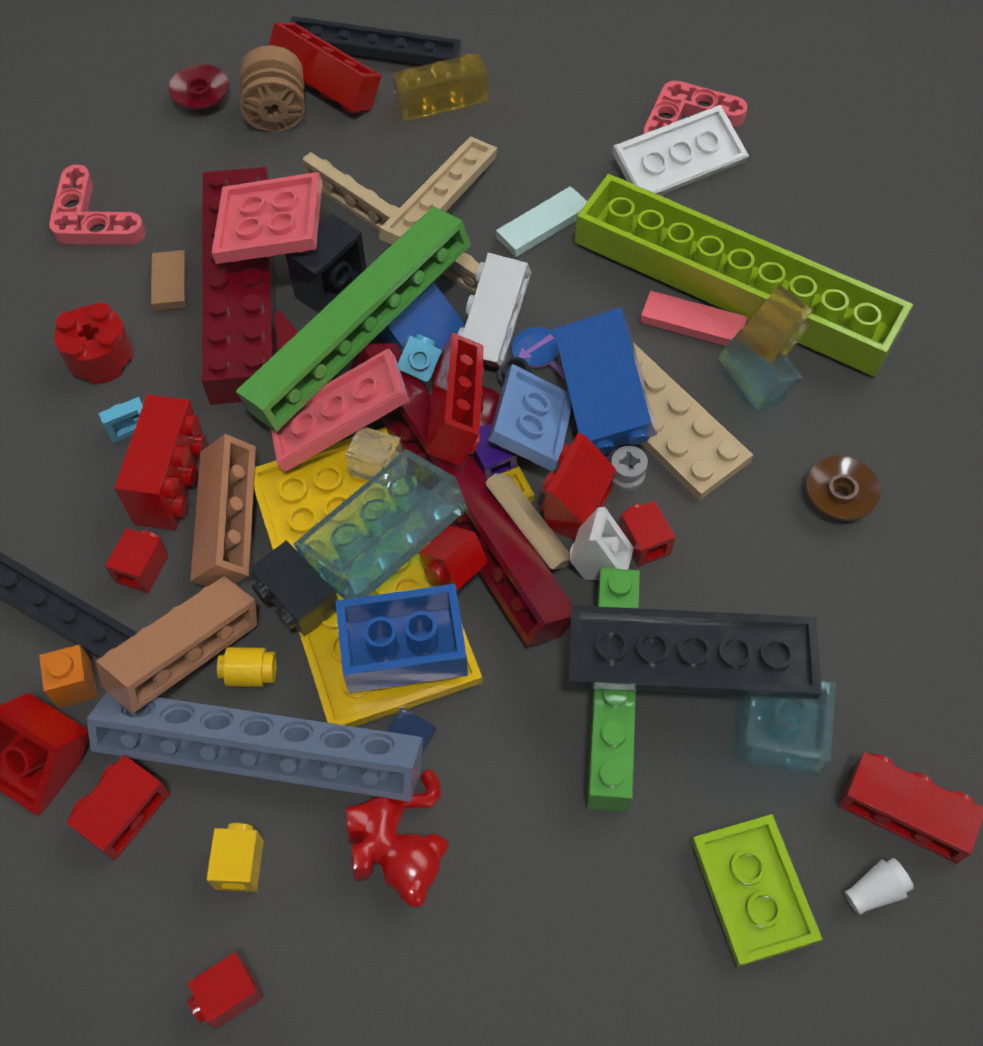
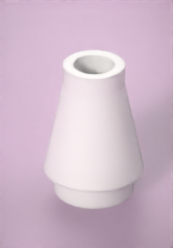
M895 858L887 862L881 859L852 888L845 891L844 895L855 913L861 915L868 910L906 899V893L914 889L907 872Z

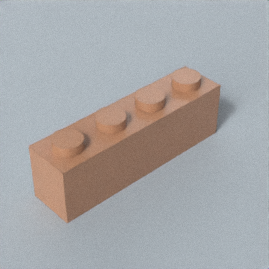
M227 434L222 435L200 452L190 581L203 586H209L223 576L234 584L249 576L256 446Z
M225 576L213 584L204 587L199 593L181 605L174 607L169 613L148 627L142 628L136 635L116 648L109 650L104 656L96 660L102 688L132 714L258 626L255 599Z

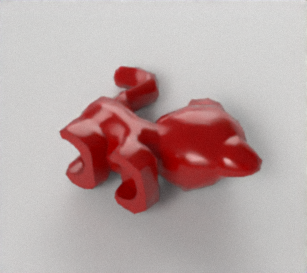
M430 769L425 770L421 774V781L426 791L423 794L414 793L411 802L376 796L365 803L346 807L347 820L345 824L348 844L357 843L351 845V867L354 882L367 880L373 874V864H378L382 868L385 884L397 891L406 905L417 908L422 906L426 900L427 890L433 884L439 872L441 859L449 848V841L441 835L434 833L426 836L415 833L399 835L397 827L404 809H429L442 796L441 782L434 771Z

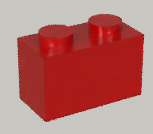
M123 755L118 762L112 763L104 770L100 777V783L89 795L82 797L74 805L71 816L66 823L115 862L171 794L158 779Z

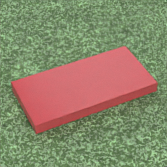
M389 348L327 383L277 432L270 428L277 465L284 472L409 402L396 357Z

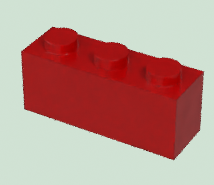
M864 752L854 764L838 804L839 808L955 864L960 863L972 853L983 820V807L974 803V800L967 794L958 791H948L935 785L933 780L924 774L907 772L895 766L893 761L886 756L875 753L869 754L867 752Z

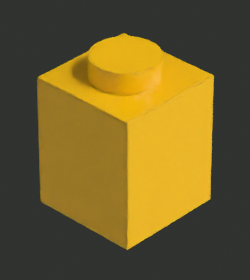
M243 823L228 824V829L214 828L207 882L215 890L257 892L264 840L257 830H253V826Z

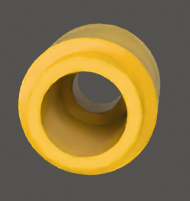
M227 647L225 655L218 656L217 677L218 679H224L226 687H265L266 683H275L277 672L276 652H267L266 648Z

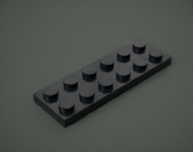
M572 605L569 687L818 700L822 695L816 617Z

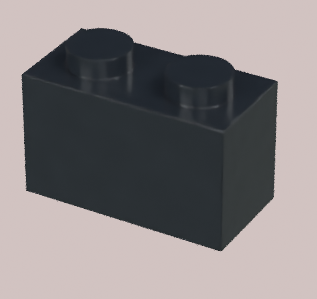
M287 540L249 568L255 581L251 585L252 589L265 604L271 601L278 608L275 613L289 630L295 627L303 636H306L336 612L335 601L338 600L336 591Z

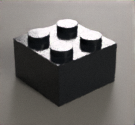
M332 213L322 222H319L316 249L285 254L295 298L318 314L367 269L362 232Z

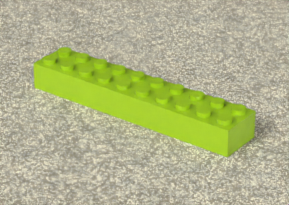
M607 174L577 215L575 243L724 310L747 316V320L874 377H876L900 334L913 306L910 302L611 174Z

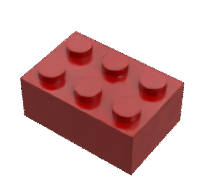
M146 395L114 487L133 525L176 531L180 518H184L188 508L187 495L189 488L193 487L197 480V463L200 452L207 447V438L203 435L199 426V417L195 415L191 402L188 399Z

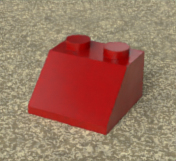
M29 692L1 704L0 792L36 816L43 813L80 766L89 738L88 729Z

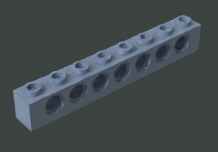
M108 692L105 693L87 718L91 752L117 756L125 755L129 758L409 802L412 800L422 770L423 737L160 697L154 698L132 714Z

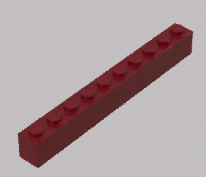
M396 343L368 344L356 355L349 371L388 348L395 355L398 363L402 352ZM400 371L409 402L380 418L449 526H455L476 533L488 560V563L479 570V573L527 647L561 638L570 627L572 603L532 544L486 486L488 479L472 455L468 453L461 465L458 466L426 453L431 395L420 379Z

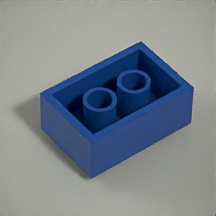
M455 584L335 601L343 676L348 693L468 676L467 655Z

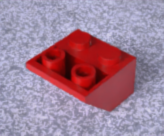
M579 432L571 445L566 443L558 459L560 466L556 473L550 472L546 477L542 487V493L546 494L541 506V511L544 512V521L551 530L574 541L581 525L598 507L605 505L614 487L616 468L584 434Z

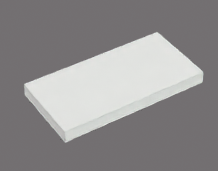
M721 105L614 145L611 151L627 182L660 196L742 164L749 157Z

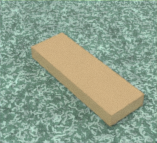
M494 474L486 481V486L549 568L555 570L566 568L570 565V553L508 474Z

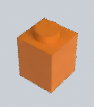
M80 645L39 655L44 692L58 708L98 698L93 662Z

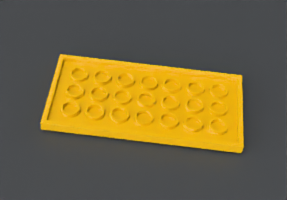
M386 427L338 441L286 472L277 465V460L255 467L254 491L273 550L287 540L336 591L338 600L438 586L432 583L424 572L425 565L418 552L427 546L430 540ZM337 611L306 636L300 633L327 722L356 727L397 713L402 708L409 709L482 684V675L463 626L468 676L348 693L343 676Z

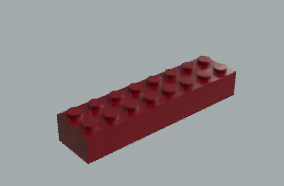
M267 167L202 172L201 381L210 405L242 402L236 390L278 352L274 315L276 313L275 255L216 264L211 254L222 187L269 180Z

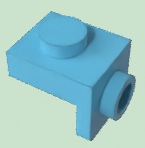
M416 334L415 338L409 336L405 339L401 349L402 354L398 361L399 370L427 382L431 378L442 350L434 347L435 341L423 335Z
M139 397L122 404H116L110 409L98 413L112 443L133 435L143 407Z

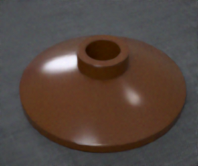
M830 456L820 460L812 467L806 480V490L812 504L826 516L837 520L853 521L866 517L876 508L881 496V486L873 470L860 460L848 456ZM837 491L842 492L845 496H841V495L837 494L836 492H837Z

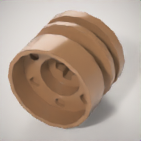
M273 45L260 46L249 51L243 57L239 68V83L241 87L239 93L242 116L250 125L268 132H280L295 127L302 120L305 112L302 63L292 52Z

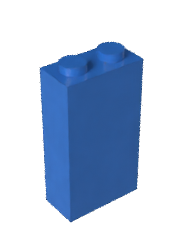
M616 308L554 328L578 432L584 434L603 455L612 452L615 449L614 447L627 443L629 445L642 444L648 441L649 437L657 435L630 328L622 308Z

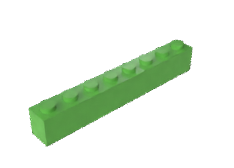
M435 206L426 212L236 390L248 411L277 432L471 246L462 220Z

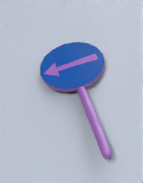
M534 327L523 330L514 337L511 344L513 357L523 358L531 368L550 365L566 381L563 368L555 362L559 358L560 353L553 331L547 328Z

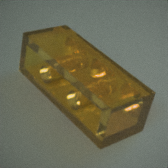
M480 53L393 73L395 102L403 121L489 101V72Z

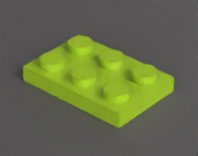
M773 814L693 837L691 843L737 968L814 945L823 940Z

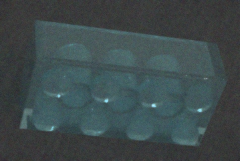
M406 449L293 544L300 555L323 577L339 596L344 599L365 597L373 593L468 508L453 475Z

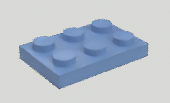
M512 364L505 376L488 441L522 456L534 464L554 471L559 465L558 459L563 449L572 407L569 392Z

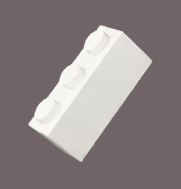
M488 253L486 261L481 262L478 266L476 273V282H479L475 295L471 294L468 299L466 314L469 316L465 328L461 327L458 335L484 345L483 364L499 368L505 360L532 272L528 263Z

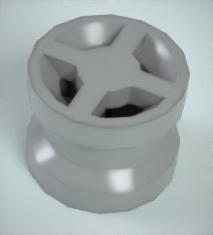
M635 446L620 447L614 452L611 464L616 468L614 486L622 491H633L641 487L645 480L648 459L646 454Z

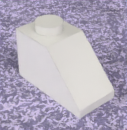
M598 507L579 528L575 543L572 544L570 549V562L584 580H599L601 568L629 569L634 547L606 507Z

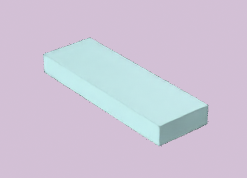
M570 186L497 229L496 238L517 257L574 223L578 213L587 201Z

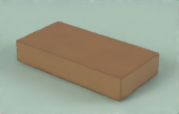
M185 250L152 253L151 305L154 311L187 308V256Z

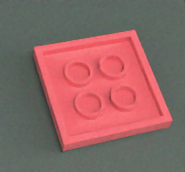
M319 172L222 187L211 253L215 263L238 262L316 249L322 193V180Z

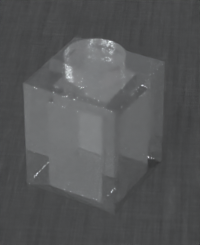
M363 427L356 432L345 455L350 475L389 487L395 474L400 475L406 462V454L402 451L400 437Z

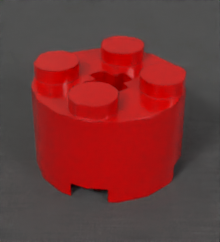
M96 302L93 305L81 306L70 312L61 313L55 320L54 343L74 378L77 376L80 379H86L89 384L93 385L108 383L123 374L122 369L127 365L129 359L132 361L134 358L133 345L122 320L106 303Z

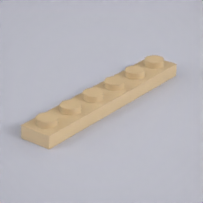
M470 136L380 227L379 239L393 244L433 206L446 212L496 159L498 148Z

